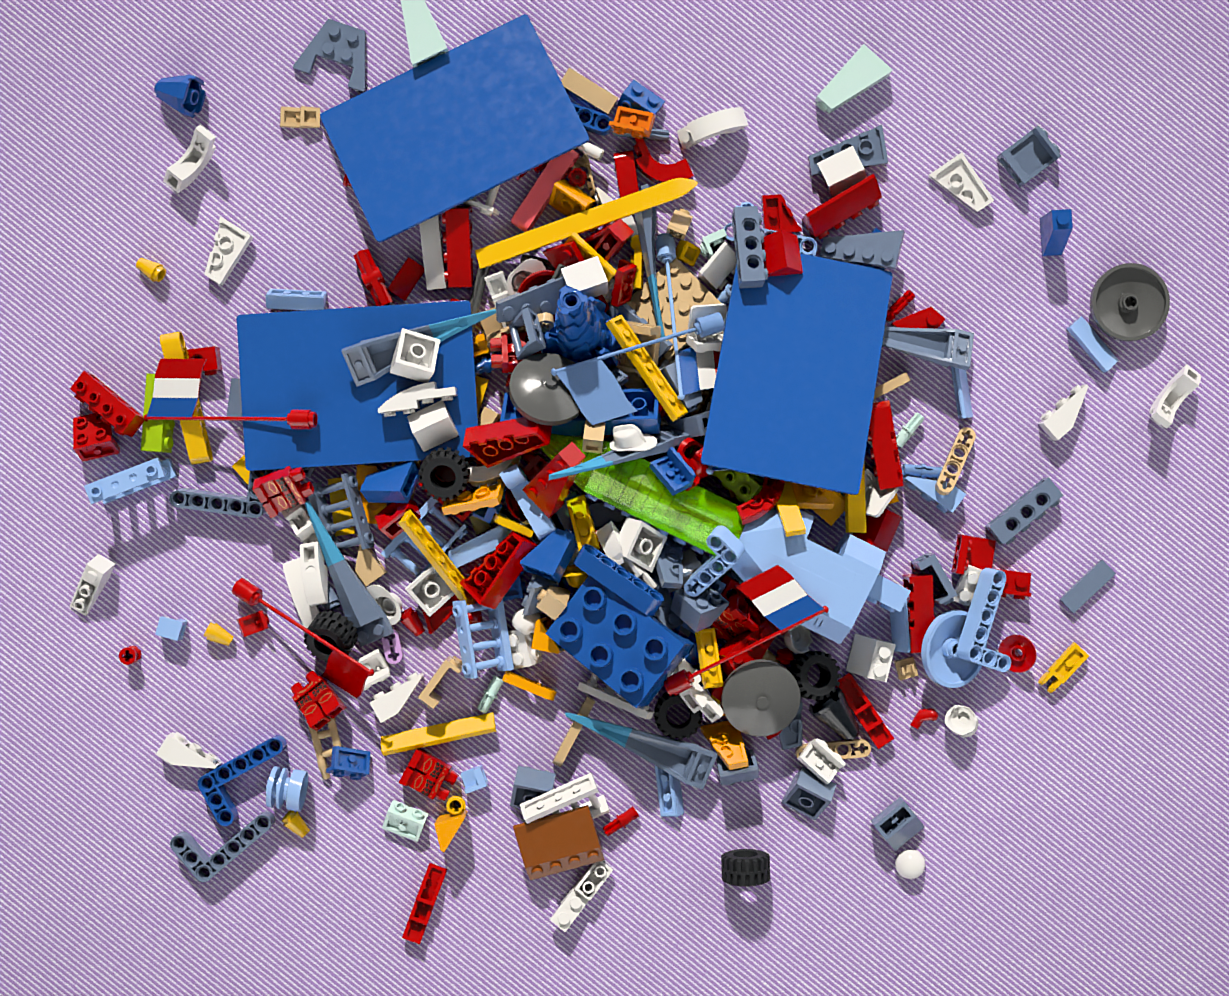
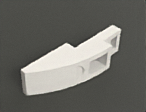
M436 382L413 386L387 400L378 408V413L384 414V417L396 416V412L403 411L404 414L415 413V409H420L419 401H422V404L434 403V399L441 398L442 401L453 400V396H458L457 388L437 389Z
M612 521L596 531L598 540L607 557L653 589L657 587L645 569L623 557L619 540L620 531Z
M316 533L304 540L303 544H300L303 586L309 606L328 604V567L324 565V556Z
M684 658L672 675L683 669L687 672L690 671L691 674L697 672V670L692 668ZM698 675L694 677L693 687L680 693V696L693 713L700 710L711 722H714L722 717L724 710L718 702L712 699L707 690L698 684L702 680V677Z
M603 861L592 863L562 900L561 905L549 920L566 932L613 869Z

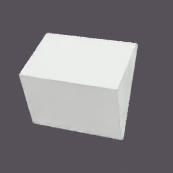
M853 146L817 163L832 198L867 178L865 169Z
M598 256L561 268L565 286L581 291L584 295H587V298L590 296L597 297L609 292L608 280Z
M442 400L407 416L412 433L423 452L459 436Z
M432 565L405 588L410 597L429 617L454 595L453 591Z

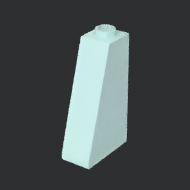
M401 0L410 60L413 67L415 68L448 52V48L425 0Z
M863 44L820 92L815 100L817 102L816 105L823 112L831 113L887 78L893 69Z

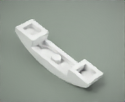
M300 558L282 565L297 612L304 627L308 628L316 615L321 614V611L319 612L317 605L309 606L307 603Z

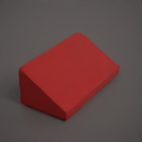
M408 257L389 285L388 290L406 301L424 274V267Z

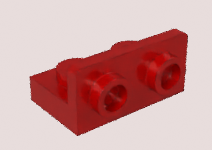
M624 259L619 260L618 269L614 276V288L611 293V305L616 307L631 301L637 269L636 265Z
M997 569L1006 574V583L1001 597H1006V594H1012L1014 599L1025 600V596L1031 597L1032 593H1029L1032 573Z

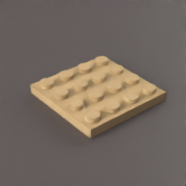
M676 258L669 265L676 333L688 330L690 308L692 306L722 303ZM664 265L656 273L664 333L665 336L673 333L666 265ZM647 281L641 290H637L631 296V301L627 302V304L636 311V315L640 319L644 318L648 324L657 326L649 283ZM687 334L677 337L678 352L688 346L686 343ZM673 338L668 339L673 346L663 356L668 362L675 358Z

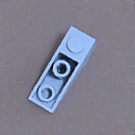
M909 476L903 477L908 488L913 491L915 489L922 493L920 496L928 502L931 500L937 504L936 508L944 514L946 512L953 513L966 496L956 486L950 494L940 495L935 489V480ZM944 482V483L942 484V485H943V487H942L943 489H946V488H947V483H948V482Z

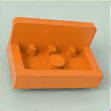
M618 106L614 121H609L608 125L613 129L614 133L619 135L628 133L637 139H642V137L649 138L656 115L646 111Z

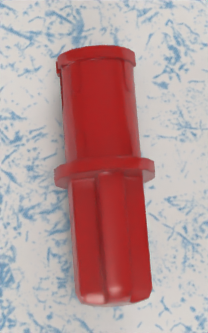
M633 806L619 816L617 814L616 819L603 827L604 833L610 836L620 828H626V825L638 818L639 814Z

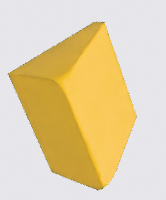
M680 240L676 247V258L694 267L700 254V248L688 241Z

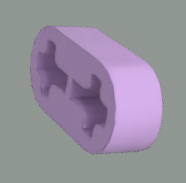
M393 628L394 633L392 634H395L393 644L386 637L381 638L386 660L391 664H397L403 659V648L400 634L396 628ZM392 647H394L395 653H399V656L396 658L397 660L389 656L392 653Z

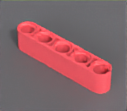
M571 150L549 161L511 219L513 225L523 232L530 231L550 202L554 184L567 177L578 160L579 153Z

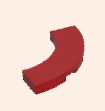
M764 477L761 492L748 502L736 506L742 525L759 519L775 506L782 495L785 481Z

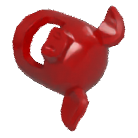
M690 437L684 439L677 449L683 460L696 474L692 486L686 489V492L695 488L699 484L700 479L708 475L706 473L708 466L701 463L703 444ZM694 445L692 453L686 458L684 455L685 450L689 446Z

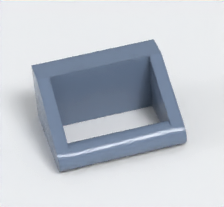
M528 307L521 310L509 324L517 360L525 359L546 348L538 315ZM525 325L529 341L522 348L518 328Z

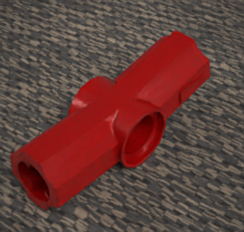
M369 249L358 251L353 256L361 271L362 280L367 290L370 291L376 305L385 306L392 303V297L385 286L386 282L379 267L376 266Z

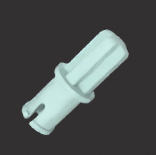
M915 413L906 426H902L903 428L896 436L897 445L900 448H903L910 437L915 435V430L924 421V417L920 413Z
M493 675L487 690L484 689V695L477 706L479 711L483 713L488 712L492 702L498 697L497 693L504 682L502 678Z

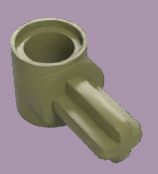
M501 508L498 515L507 518L506 510ZM475 516L469 517L476 535L492 529L495 523L493 518L488 523Z

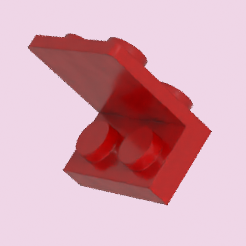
M99 413L73 418V450L82 462L120 453V447L112 437V424L108 425L100 419L101 415Z
M957 534L951 572L964 574V570L967 571L968 564L981 570L992 568L996 541Z

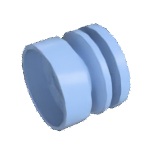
M274 766L267 781L266 806L273 808L276 803V808L280 809L284 801H286L287 810L300 812L304 806L307 794L308 771L294 769L289 777L288 768H283L281 772L280 767Z

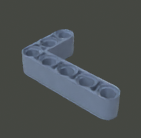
M265 470L264 475L259 474L258 471H250L247 496L180 488L170 494L169 501L171 505L177 508L258 518L265 514L266 510L262 506L263 503H260L252 490L254 479L272 473V470ZM178 493H180V494L183 495V497H184V501H183V502H180V501L178 500V498H177ZM197 496H200L203 499L202 505L197 503ZM216 498L222 501V507H218L215 504ZM235 501L241 504V510L235 508ZM254 504H258L260 506V513L254 511Z
M269 811L262 812L210 857L196 840L185 831L178 833L171 839L170 847L198 881L207 882L274 825L275 816ZM264 817L268 820V826L261 823V818ZM246 830H251L254 838H249L246 835ZM178 838L184 840V846L179 845ZM233 842L237 843L239 850H234L231 844ZM190 853L196 854V861L191 859ZM217 855L223 856L224 863L217 860ZM202 868H207L210 871V875H205Z

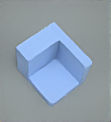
M161 616L155 635L176 641L182 640L188 621Z
M482 765L461 772L465 785V794L486 787L489 783Z

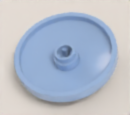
M950 610L940 614L933 620L924 635L921 648L923 667L929 678L938 685L948 688L964 686L975 678L982 667L959 658L956 652L968 612Z

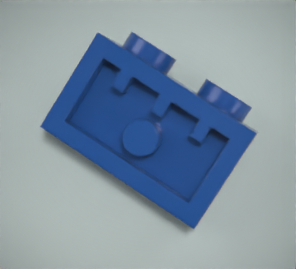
M334 746L332 747L331 767L326 768V773L333 774V777L350 776L352 780H361L362 777L369 775L370 751Z

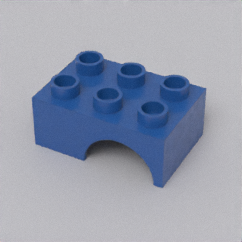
M590 575L545 633L635 708L646 707L650 704L664 685L667 677L672 675L694 646V643L689 639L674 633L653 616L645 615Z

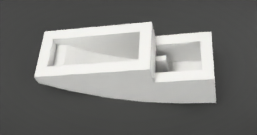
M303 504L281 511L284 518L289 521L296 536L302 541L315 533L308 511Z

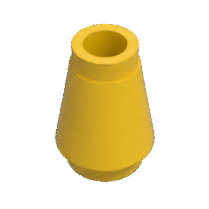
M139 258L136 262V268L153 282H160L164 279L166 269L162 264L144 258Z
M210 622L203 635L207 637L206 640L229 646L234 637L220 625Z
M459 796L449 798L446 804L447 811L455 816L462 814L466 807L465 801ZM458 801L461 807H456L455 802Z
M290 810L281 820L284 823L283 826L301 838L310 831L298 811Z

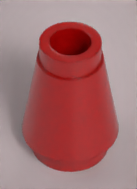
M409 607L401 613L400 622L415 637L425 631L416 610Z

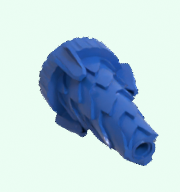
M562 287L559 290L554 327L543 335L546 345L543 353L559 354L575 363H579L621 350L620 344L606 325L612 319L604 312L606 304L592 296L587 298V295L573 287ZM620 354L602 360L609 370L618 365L617 360Z

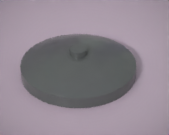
M1125 263L1107 270L1096 281L1090 296V309L1095 323L1105 334L1120 341H1137L1155 333L1165 322L1170 307L1169 291L1163 279L1151 268L1137 263Z
M554 353L534 354L518 363L511 374L509 382L510 399L517 411L528 420L542 425H561L575 419L581 412L569 390L557 375L553 376L551 374V370L576 363L569 358Z
M752 660L740 665L728 676L722 689L721 702L728 721L737 730L751 736H769L786 728L795 718L800 706V690L793 674L783 665L771 660Z

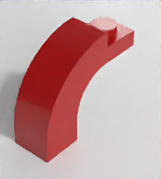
M643 137L642 139L635 138L633 149L637 156H641L635 159V164L647 179L656 184L676 178L693 180L694 175L686 158L674 164H661L652 158Z

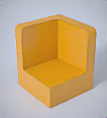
M484 334L473 338L474 359L491 354Z

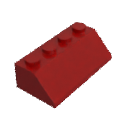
M874 173L805 214L802 222L813 239H823L830 234L829 230L834 227L838 230L846 225L845 221L849 218L855 220L863 214L861 211L866 208L871 210L879 205L878 201L882 198V194Z

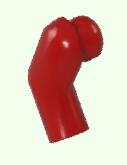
M932 708L920 709L910 725L919 730L923 721L937 720L938 713Z

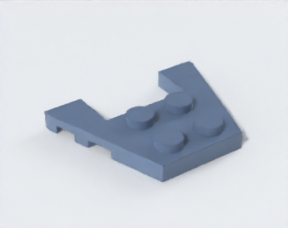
M328 19L295 62L293 69L311 75L318 56L353 68L348 88L362 93L366 92V32Z

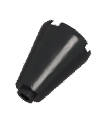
M836 686L835 693H830V697L823 698V700H816L814 705L810 704L809 711L815 718L844 740H853L858 736L859 726L843 691Z

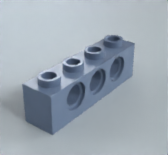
M757 206L734 207L731 216L739 288L763 287L765 280L768 279L767 268H764L766 252L762 250L761 244L764 242L763 231H760L762 215L758 213ZM748 226L752 228V231H747L744 227ZM746 245H752L754 249L750 250ZM748 263L755 264L757 268H750Z
M1045 477L989 522L985 528L999 544L1004 545L1006 543L1008 545L1016 539L1015 535L1020 531L1023 533L1029 529L1030 523L1034 519L1039 520L1046 514L1045 510L1058 505L1061 502L1060 498L1064 495L1049 477ZM1039 495L1044 498L1042 505H1038L1036 502ZM1024 507L1029 510V515L1026 518L1021 514ZM1010 519L1014 522V527L1011 530L1006 526L1007 521Z

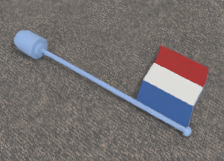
M662 233L657 236L656 252L657 260L666 264L672 333L674 334L676 333L669 263L676 259L675 239L672 238L670 233ZM677 337L673 338L679 391L677 398L683 400L688 394L714 389L720 352L711 350L705 353H698L692 347L678 352Z

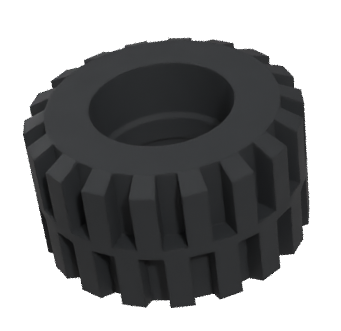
M442 447L438 451H431L420 466L421 468L418 473L420 475L419 483H422V490H427L426 494L428 496L434 495L433 499L438 500L441 497L442 501H446L447 498L452 500L464 491L469 481L470 469H468V461L465 462L466 457L458 455L459 451L457 450L452 452V448L447 447L444 450ZM439 465L450 467L455 473V480L449 483L439 481L434 474V468Z
M323 611L321 614L316 615L307 628L347 655L355 646L358 638L357 629L353 626L354 623L339 612L328 611L327 613ZM305 632L304 644L307 645V650L311 651V654L316 656L318 660H324L327 663L328 657L333 650Z
M810 650L794 656L796 660L790 662L792 666L791 668L788 667V670L797 681L800 697L823 700V698L830 697V693H835V686L839 687L840 682L837 681L838 678H841V674H838L840 667L835 665L837 661L831 659L832 656L830 654ZM816 664L820 670V678L812 686L808 681L807 674L809 668Z
M665 692L661 698L659 697L654 708L655 723L659 731L673 740L675 738H678V740H683L685 737L690 738V735L695 734L697 729L701 727V721L703 720L702 712L699 710L693 713L688 707L690 711L689 719L681 725L672 724L667 718L668 709L674 704L686 705L680 694L670 696L669 693Z
M736 849L723 853L721 855L723 882L742 887L758 886L770 881L769 854L756 849Z

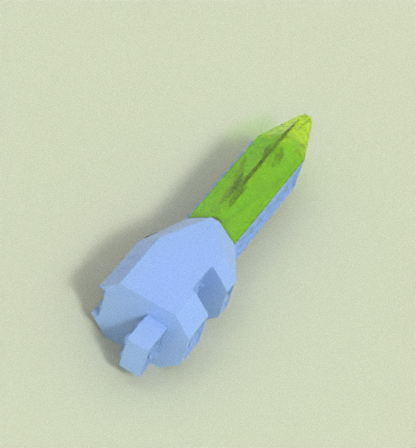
M551 434L550 444L540 448L552 460L571 442L582 452L583 438ZM603 441L602 454L582 452L586 456L584 462L611 451L610 442ZM643 458L578 473L574 478V483L587 493L585 497L595 502L597 499L605 502L603 506L614 510L616 507L622 510L621 514L632 519L634 516L649 526L653 525L657 527V531L666 537L668 534L675 536L674 541L685 545L687 542L692 545L691 549L701 554L704 551L709 553V558L715 553L708 547L707 538L715 527L725 526L742 542L745 548L737 563L731 567L730 573L741 584L776 565L783 567L811 598L822 607L827 606L829 608L828 613L824 612L800 625L838 644L842 643L852 629L866 600L874 604L878 601L881 603L880 607L892 613L895 610L901 612L911 592L879 575L886 554L885 551L846 533L838 542L833 552L808 540L807 536L814 516L800 510L806 528V534L786 537L777 508L771 509L751 523L742 525L736 509L738 505L698 485L688 492L683 490L672 495L649 468L651 462Z

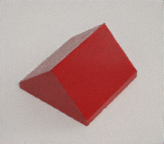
M781 229L764 237V242L761 244L762 250L766 252L764 268H767L768 277L803 273L797 235Z
M884 509V512L877 518L866 515V533H853L852 535L887 552L902 517L887 509Z

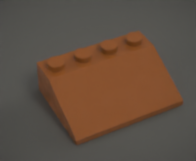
M588 805L542 817L528 824L524 822L513 826L523 863L530 880L605 860L602 844Z

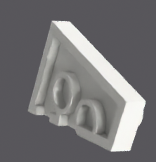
M960 153L929 174L932 179L976 212L994 201L963 153Z
M220 216L218 222L220 223L219 229L214 237L215 244L213 251L210 252L204 275L223 286L253 237Z

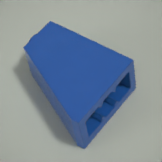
M1072 209L1051 210L1039 218L1042 257L1063 254L1073 229Z
M406 461L366 476L360 492L368 503H408L420 476L418 475L419 468L414 461Z
M558 528L555 529L520 561V565L529 573L559 583L578 546L575 533L568 529H564V531Z

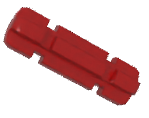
M907 290L903 297H900L890 307V310H887L886 321H892L895 315H898L908 305V302L915 298V294L911 290Z

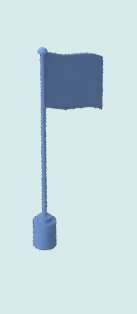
M719 312L695 319L691 329L556 370L553 368L551 374L553 376L557 375L566 386L580 412L591 425L637 412V410L628 401L615 376L602 361L603 359L691 332H695L701 338L725 330L724 321Z

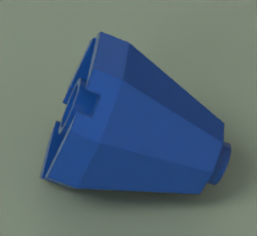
M194 75L161 78L154 87L157 98L190 118L196 116L194 115L195 112L199 113L202 111L206 92L201 87V85L205 86L204 81Z

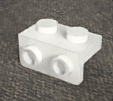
M516 629L508 631L514 669L533 666L542 662L541 650L531 649L534 633L525 636Z
M379 649L356 660L368 669L374 670V675L368 676L363 691L369 689L371 685L386 680L390 676V667Z
M818 738L810 741L797 758L825 784H829L838 770L846 765L839 754L829 749L827 743Z

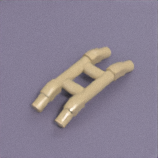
M329 717L331 721L327 723L328 730L318 732L308 725L317 757V764L325 780L330 778V773H326L328 766L325 758L332 756V748L323 750L320 739L331 737L333 746L342 747L335 717Z

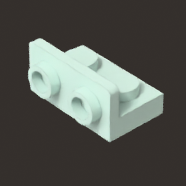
M724 228L702 238L699 248L703 257L707 256L709 260L714 255L711 247L716 249L724 243L727 237Z
M393 800L387 811L382 829L418 842L428 813Z

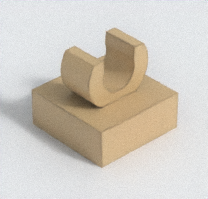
M913 656L894 661L899 680L919 676Z

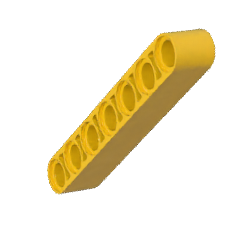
M181 331L160 335V344L164 358L189 359ZM198 398V402L193 416L203 417L200 401ZM180 420L191 464L211 462L213 455L205 421Z

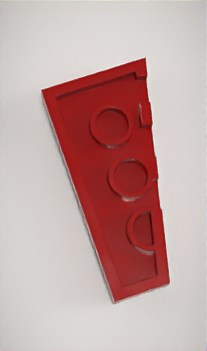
M575 241L547 248L543 251V254L555 269L559 264L567 267L584 261ZM603 295L594 297L595 299H599L600 301L606 304V308L604 310V312H606L609 306Z

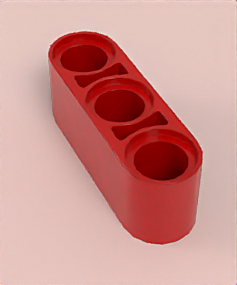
M633 150L613 153L620 198L638 192Z

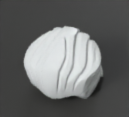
M955 705L946 713L945 724L954 734L961 737H970L977 731L978 719L971 708Z

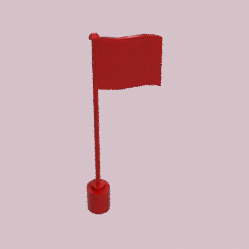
M241 578L234 584L232 594L248 605L263 604L332 649L333 651L328 657L326 670L322 676L356 699L363 693L366 679L368 676L374 675L373 669H368L262 600L263 591L246 579Z

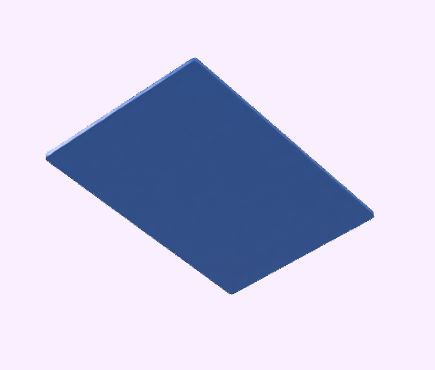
M526 14L320 114L323 125L374 237L379 243L557 158L590 140L545 48Z
M746 245L748 249H754L752 245ZM800 253L803 268L802 274L770 276L765 280L763 287L739 288L736 265L701 463L707 466L857 495L861 484L893 274L889 271ZM748 263L750 268H757L755 264Z
M465 300L238 315L236 321L242 417H287L292 409L312 410L318 416L317 426L312 427V429H291L287 421H243L246 469L248 471L285 469L288 466H291V468L418 461L424 460L431 451H438L442 447L444 450L447 447L452 448V452L457 450L460 456L474 457L463 447L466 428L478 426L472 326L440 342L434 374L429 382H436L437 389L457 388L458 396H453V400L444 401L459 436L423 452L412 433L407 418L411 414H404L403 411L396 412V416L384 417V414L378 413V408L387 400L408 388L423 384V382L392 374L389 371L374 381L356 387L342 354L343 348L355 345L363 340L401 332L402 328L409 330L472 315L471 303ZM441 398L434 399V403L441 401ZM419 401L420 409H415V412L434 403L422 404V401Z

